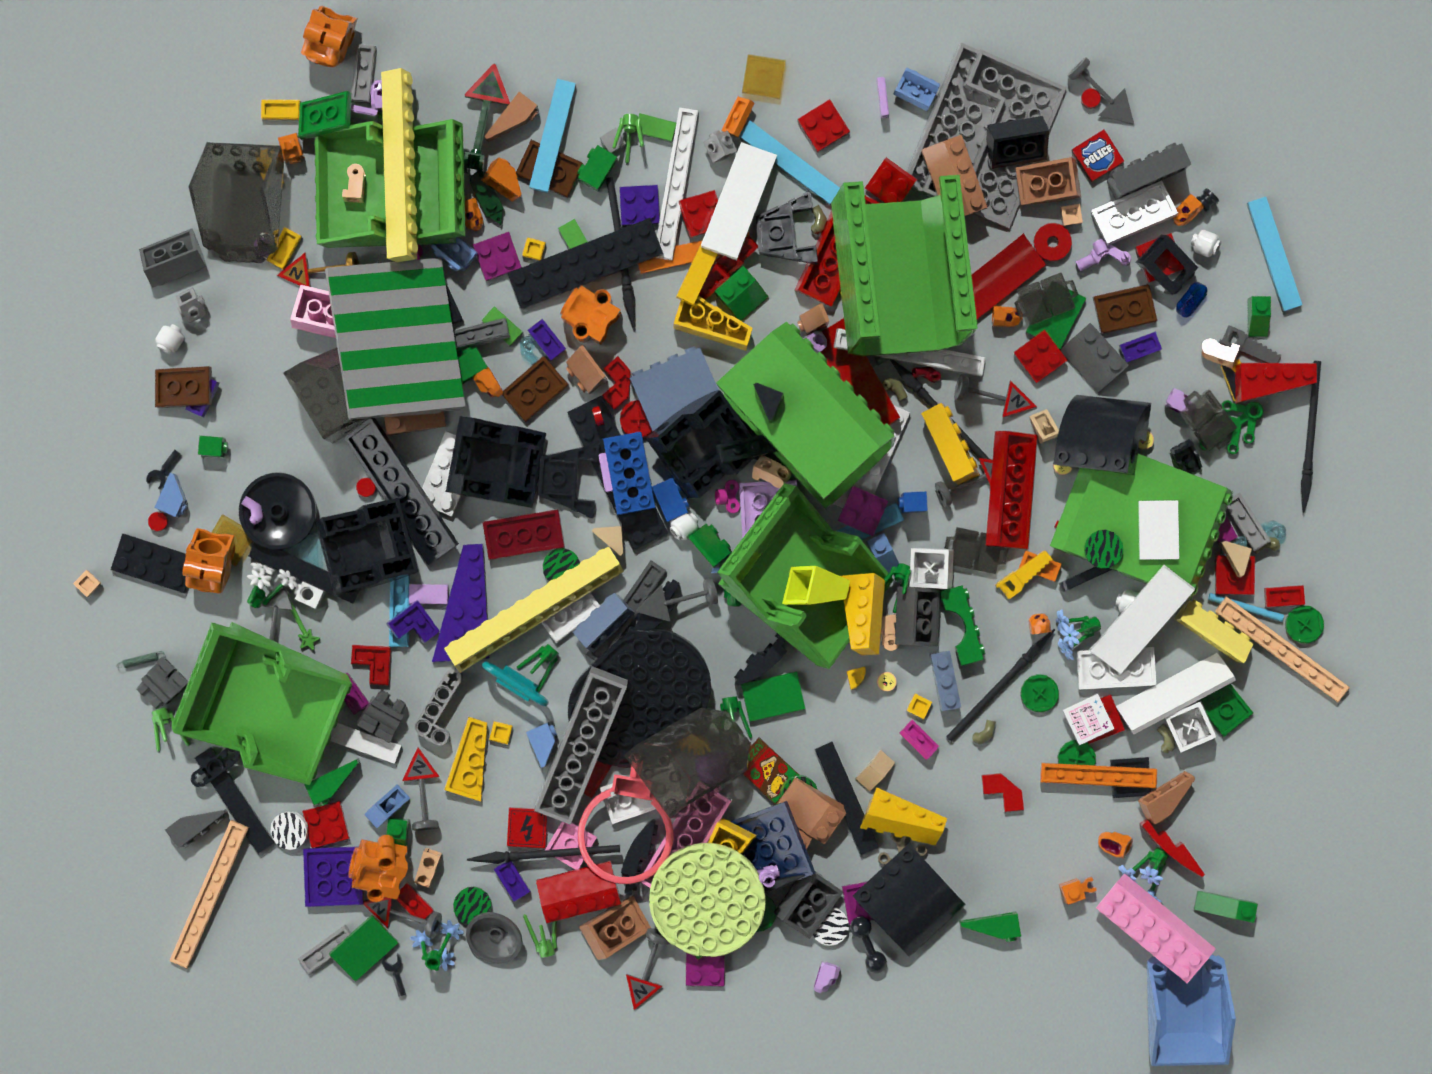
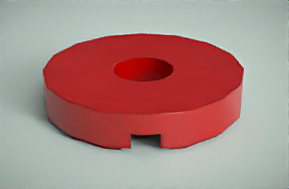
M1048 223L1040 227L1035 233L1033 245L1042 259L1058 261L1064 258L1070 251L1072 239L1069 231L1063 225ZM1048 238H1056L1058 241L1057 246L1050 247L1047 244Z

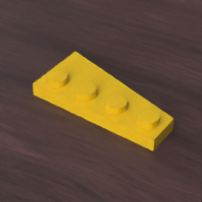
M468 716L444 790L481 802L487 722Z

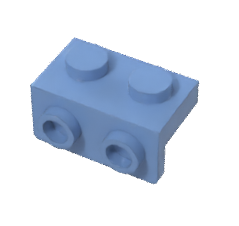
M906 68L893 95L928 111L940 84L933 79L919 74L915 70Z
M456 237V243L432 244L431 246L435 250L433 253L441 259H446L449 262L448 266L454 271H465L478 254L460 237Z

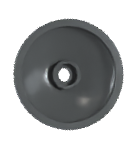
M494 912L481 913L475 916L467 927L466 939L469 947L478 957L487 962L496 964L507 963L516 958L522 948V935L519 928L512 920L502 914Z

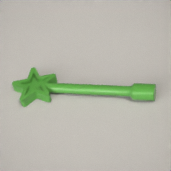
M292 604L293 610L291 612L302 634L298 635L303 640L300 648L308 645L314 650V642L319 640L320 637L312 636V629H309L308 632L306 631Z

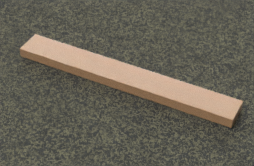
M1227 596L1215 609L1218 615L1335 701L1339 702L1350 688Z
M230 820L169 961L186 969L189 967L249 827Z

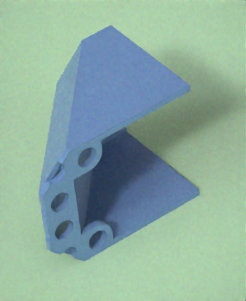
M1212 954L1193 978L1186 983L1156 957L1148 959V1037L1151 1066L1229 1065L1236 1016L1225 960L1219 955L1214 956Z

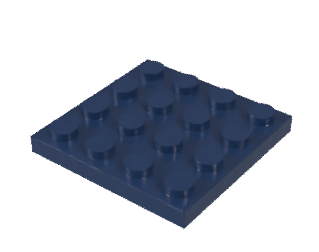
M787 801L730 821L757 835L742 854L753 864L756 870H763V867L777 865L780 876L776 877V879L804 875L802 878L816 873Z

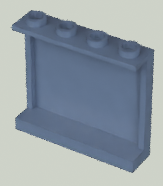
M693 346L685 350L686 354L678 356V354L672 355L663 364L659 361L650 365L649 370L643 372V369L632 373L633 377H630V380L652 431L688 404L718 390L700 347L696 349Z

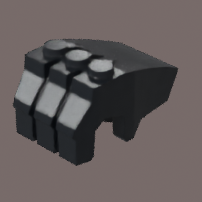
M1190 439L1170 449L1174 461L1182 471L1191 474L1202 468L1200 455Z

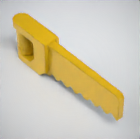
M1044 550L1015 572L1009 573L997 582L995 586L1000 588L1008 599H1011L1022 591V588L1025 586L1024 583H1028L1032 576H1036L1037 572H1040L1041 568H1045V564H1049V561L1053 559ZM1008 580L1015 586L1013 591L1006 585Z

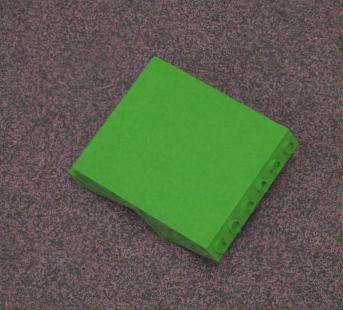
M449 119L413 126L415 136L413 144L415 151L414 169L416 172L417 245L456 243V237L465 236L463 123ZM370 121L350 125V128L316 136L314 141V162L316 166L315 219L317 244L326 248L387 246L383 125ZM352 164L361 165L366 175L364 203L344 202L342 198L343 189L348 190L349 177L347 169Z
M1138 453L1134 475L1080 468L1050 546L1061 552L1087 560L1084 554L1086 539L1098 530L1112 531L1120 537L1123 543V554L1119 562L1110 567V569L1118 571L1130 579L1147 584L1161 567L1165 565L1195 588L1194 592L1187 598L1192 600V597L1198 591L1197 584L1199 579L1205 573L1204 566L1206 561L1211 557L1213 543L1218 539L1219 527L1225 521L1226 509L1233 500V491ZM1138 501H1178L1179 559L1139 560Z
M784 483L717 573L722 578L718 584L815 665L830 669L850 641L844 599L811 605L782 604L791 567L818 566L839 576L875 573L883 579L888 575V572L858 536L832 530L797 486ZM892 577L884 585V593L894 581Z
M211 622L173 720L172 730L173 733L240 751L245 768L310 785L312 779L316 778L318 763L322 762L324 758L325 746L330 743L331 731L337 726V716L339 711H342L344 708V699L346 694L350 693L352 683L347 674L236 623L231 622L230 627Z

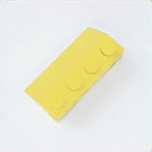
M1195 599L1193 601L1187 600L1174 620L1235 662L1244 663L1253 646V643L1249 641L1251 638L1242 632L1240 634L1235 632V627L1230 623L1219 621V616L1211 610L1206 612L1202 609L1203 605Z

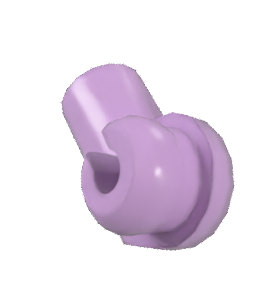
M246 496L241 504L251 510L250 522L258 524L263 519L261 505Z

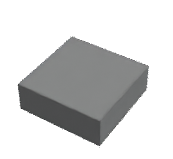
M617 128L600 137L606 149L611 153L626 145L620 134L616 148H612Z

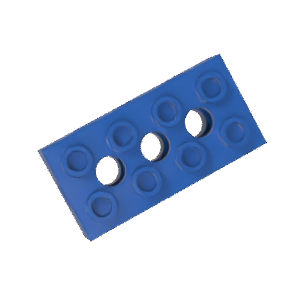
M636 432L604 438L617 515L655 509L642 433ZM623 450L631 451L629 459L624 460L621 458ZM631 468L635 471L633 478H625L624 472L626 469ZM632 487L638 489V495L635 498L628 496V490Z

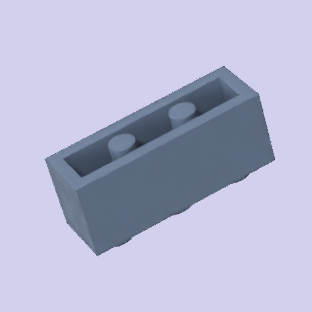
M613 593L606 597L604 603L599 608L594 609L585 621L579 623L573 633L585 648L594 653L635 612L622 597Z
M950 651L929 654L941 711L961 708Z

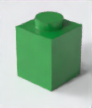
M199 435L198 455L224 458V453L227 454L228 442H225L226 439L223 437Z

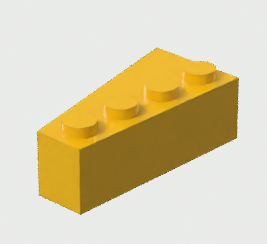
M700 296L697 297L693 306L681 300L673 323V329L745 351L747 350L753 329L732 315L730 316L723 312L717 306L706 302Z
M940 403L922 412L921 414L953 482L959 485L980 476L977 470L978 466L968 452L970 449L966 441L962 440L960 436L961 430L958 424L954 423L951 418L953 413L950 407Z
M875 573L843 575L841 577L850 580L849 591L846 599H844L851 649L860 655H878L880 650L885 580Z
M876 788L869 801L860 828L865 830L867 828L876 829L878 833L890 832L894 833L896 837L902 838V836L911 837L913 841L936 845L944 831L947 818Z
M722 818L717 822L708 843L724 845L743 854L757 835Z

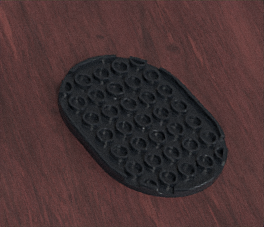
M644 629L632 632L617 640L580 675L569 697L568 720L570 721L591 666L628 680L627 688L597 761L603 764L618 766L619 768H631L633 758L644 760V765L651 763L665 754L703 716L711 694V677L707 663L700 651L690 641L674 632L662 629Z

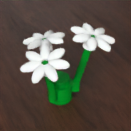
M260 562L251 563L250 565L253 566L252 569L254 570H252L251 575H247V578L252 580L250 585H254L247 599V603L254 608H260L262 604L267 605L269 600L284 586L289 585L292 590L294 587L297 588L296 578L291 576L289 571L285 572L280 569L279 572L281 574H278V577L282 579L281 583L266 597L265 591L262 590L263 584L270 587L269 580L272 577L264 575L265 572L272 575V572L275 570L266 564L262 565Z

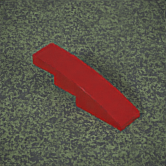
M748 235L745 238L737 260L721 255L713 263L698 297L700 296L706 300L758 248V245Z
M1147 819L1139 823L1150 838L1170 857L1199 876L1203 877L1205 875L1182 842L1175 845L1165 831L1162 830L1157 833Z

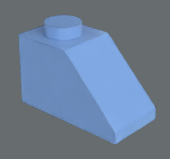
M169 473L154 508L179 518L186 511L187 505L185 503L187 499L178 476L174 473Z
M885 533L866 541L871 553L888 573L892 566L897 567L899 562Z
M549 723L526 732L541 768L546 766L556 741L554 736L557 735L554 726H550Z
M397 784L364 815L378 828L403 806L410 797Z

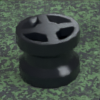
M1207 188L1203 190L1201 196L1196 197L1203 204V210L1207 213L1211 210L1212 205H1216L1219 202L1216 195Z

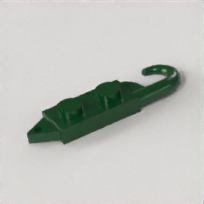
M477 170L471 176L470 184L486 217L502 225L504 208L495 190L482 181L483 177L479 176V170Z

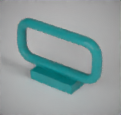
M488 661L482 663V667L487 672L497 677L496 682L524 700L529 701L531 699L541 706L549 704V700L535 691L538 687L536 683L508 665H505L502 670Z

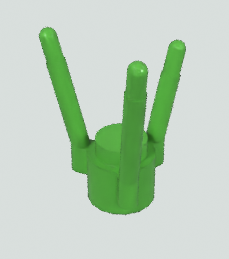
M624 114L623 118H620L619 127L612 148L615 149L624 128V131L627 132L625 163H629L631 133H634L635 129H637L640 146H644L641 119H638V116L635 114Z
M166 707L152 712L157 751H160L158 726H160L163 741L167 742L164 725L169 723L168 719L172 723L174 720L172 711L168 712ZM180 735L185 744L190 746L186 736Z
M524 914L523 918L535 944L536 952H539L540 957L554 955V949L557 948V921H554L552 924V942L550 939H546L543 925H539L541 940L538 942L528 917Z

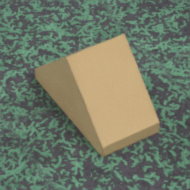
M1047 409L1029 416L1040 444L1058 437L1059 429Z
M622 526L594 528L592 530L594 534L620 556L624 554Z
M1228 541L1220 542L1219 544L1237 577L1243 576L1252 549Z
M880 750L855 779L871 791L886 776L895 762Z

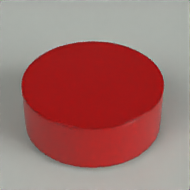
M1094 88L1086 89L1081 95V102L1086 108L1096 107L1101 100L1100 93Z
M593 407L592 411L596 425H604L600 407Z
M362 478L357 482L356 490L359 495L370 497L375 493L376 486L370 478Z
M154 512L148 518V525L154 531H162L168 525V518L162 512Z

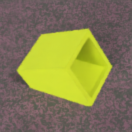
M818 566L791 567L782 604L811 605L846 599L850 580Z

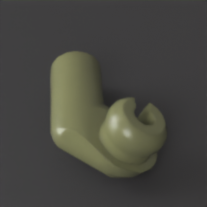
M817 205L811 210L816 218L814 225L811 226V231L814 234L822 233L827 222L821 207Z
M886 378L882 382L884 389L895 392L899 401L908 397L900 381Z
M1269 537L1271 542L1257 551H1254L1252 547L1250 548L1255 554H1258L1264 548L1277 551L1280 549V543L1277 538Z
M986 720L985 729L980 733L975 732L972 736L973 741L978 744H984L993 736L996 722Z
M1162 724L1157 728V731L1164 737V744H1162L1161 750L1164 753H1169L1175 748V739L1172 732Z

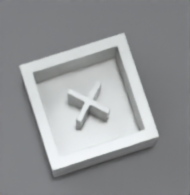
M911 548L910 570L912 572L910 574L909 587L952 588L954 549Z
M1201 700L1165 718L1180 752L1217 737Z

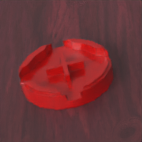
M631 401L624 406L620 414V424L626 434L641 432L642 438L650 435L653 431L640 401Z

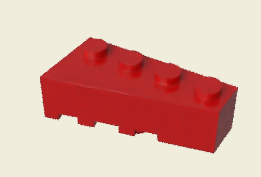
M1317 363L1235 365V404L1317 383Z

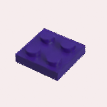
M658 185L619 187L622 226H629L648 218L651 219L652 224H659Z

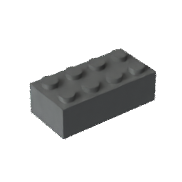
M1175 142L1166 146L1161 153L1158 150L1148 154L1143 161L1139 158L1130 162L1127 168L1120 166L1112 170L1113 172L1110 173L1107 182L1115 200L1186 170L1191 165V162L1183 144L1176 145Z

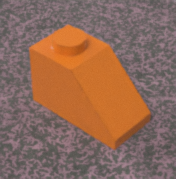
M500 157L492 161L482 181L511 202L520 198L521 190L515 168L507 160Z

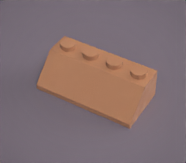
M962 134L921 150L937 196L941 195L940 176L960 175L964 216L987 208Z

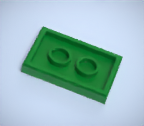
M344 91L300 103L298 138L304 140L350 128L352 93Z
M1051 281L1026 333L1035 337L1045 329L1057 347L1061 349L1086 298Z
M797 671L741 684L749 722L806 709Z
M1231 684L1200 699L1211 723L1223 737L1253 714V711Z
M371 915L337 945L329 955L356 982L396 946L398 940Z

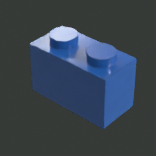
M673 477L652 486L667 522L688 513L687 509L690 506L686 497L682 499L679 493L682 489L674 481Z
M927 491L902 493L901 497L898 498V509H902V513L928 511Z

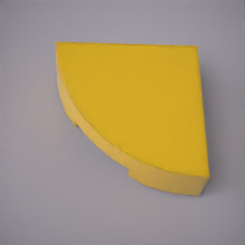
M865 666L846 671L851 690L858 687L864 680Z

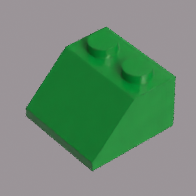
M744 266L715 290L716 296L740 321L769 297Z
M704 524L689 537V540L714 568L731 553L729 551L731 546L725 539L721 541L718 538L717 534L719 532L712 524L710 526Z

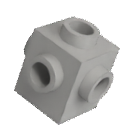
M719 130L709 135V139L704 141V145L713 163L727 159L737 152L728 131L721 133Z
M193 287L176 295L179 305L177 309L181 317H186L189 323L206 315L204 308L207 306L202 295L198 297Z

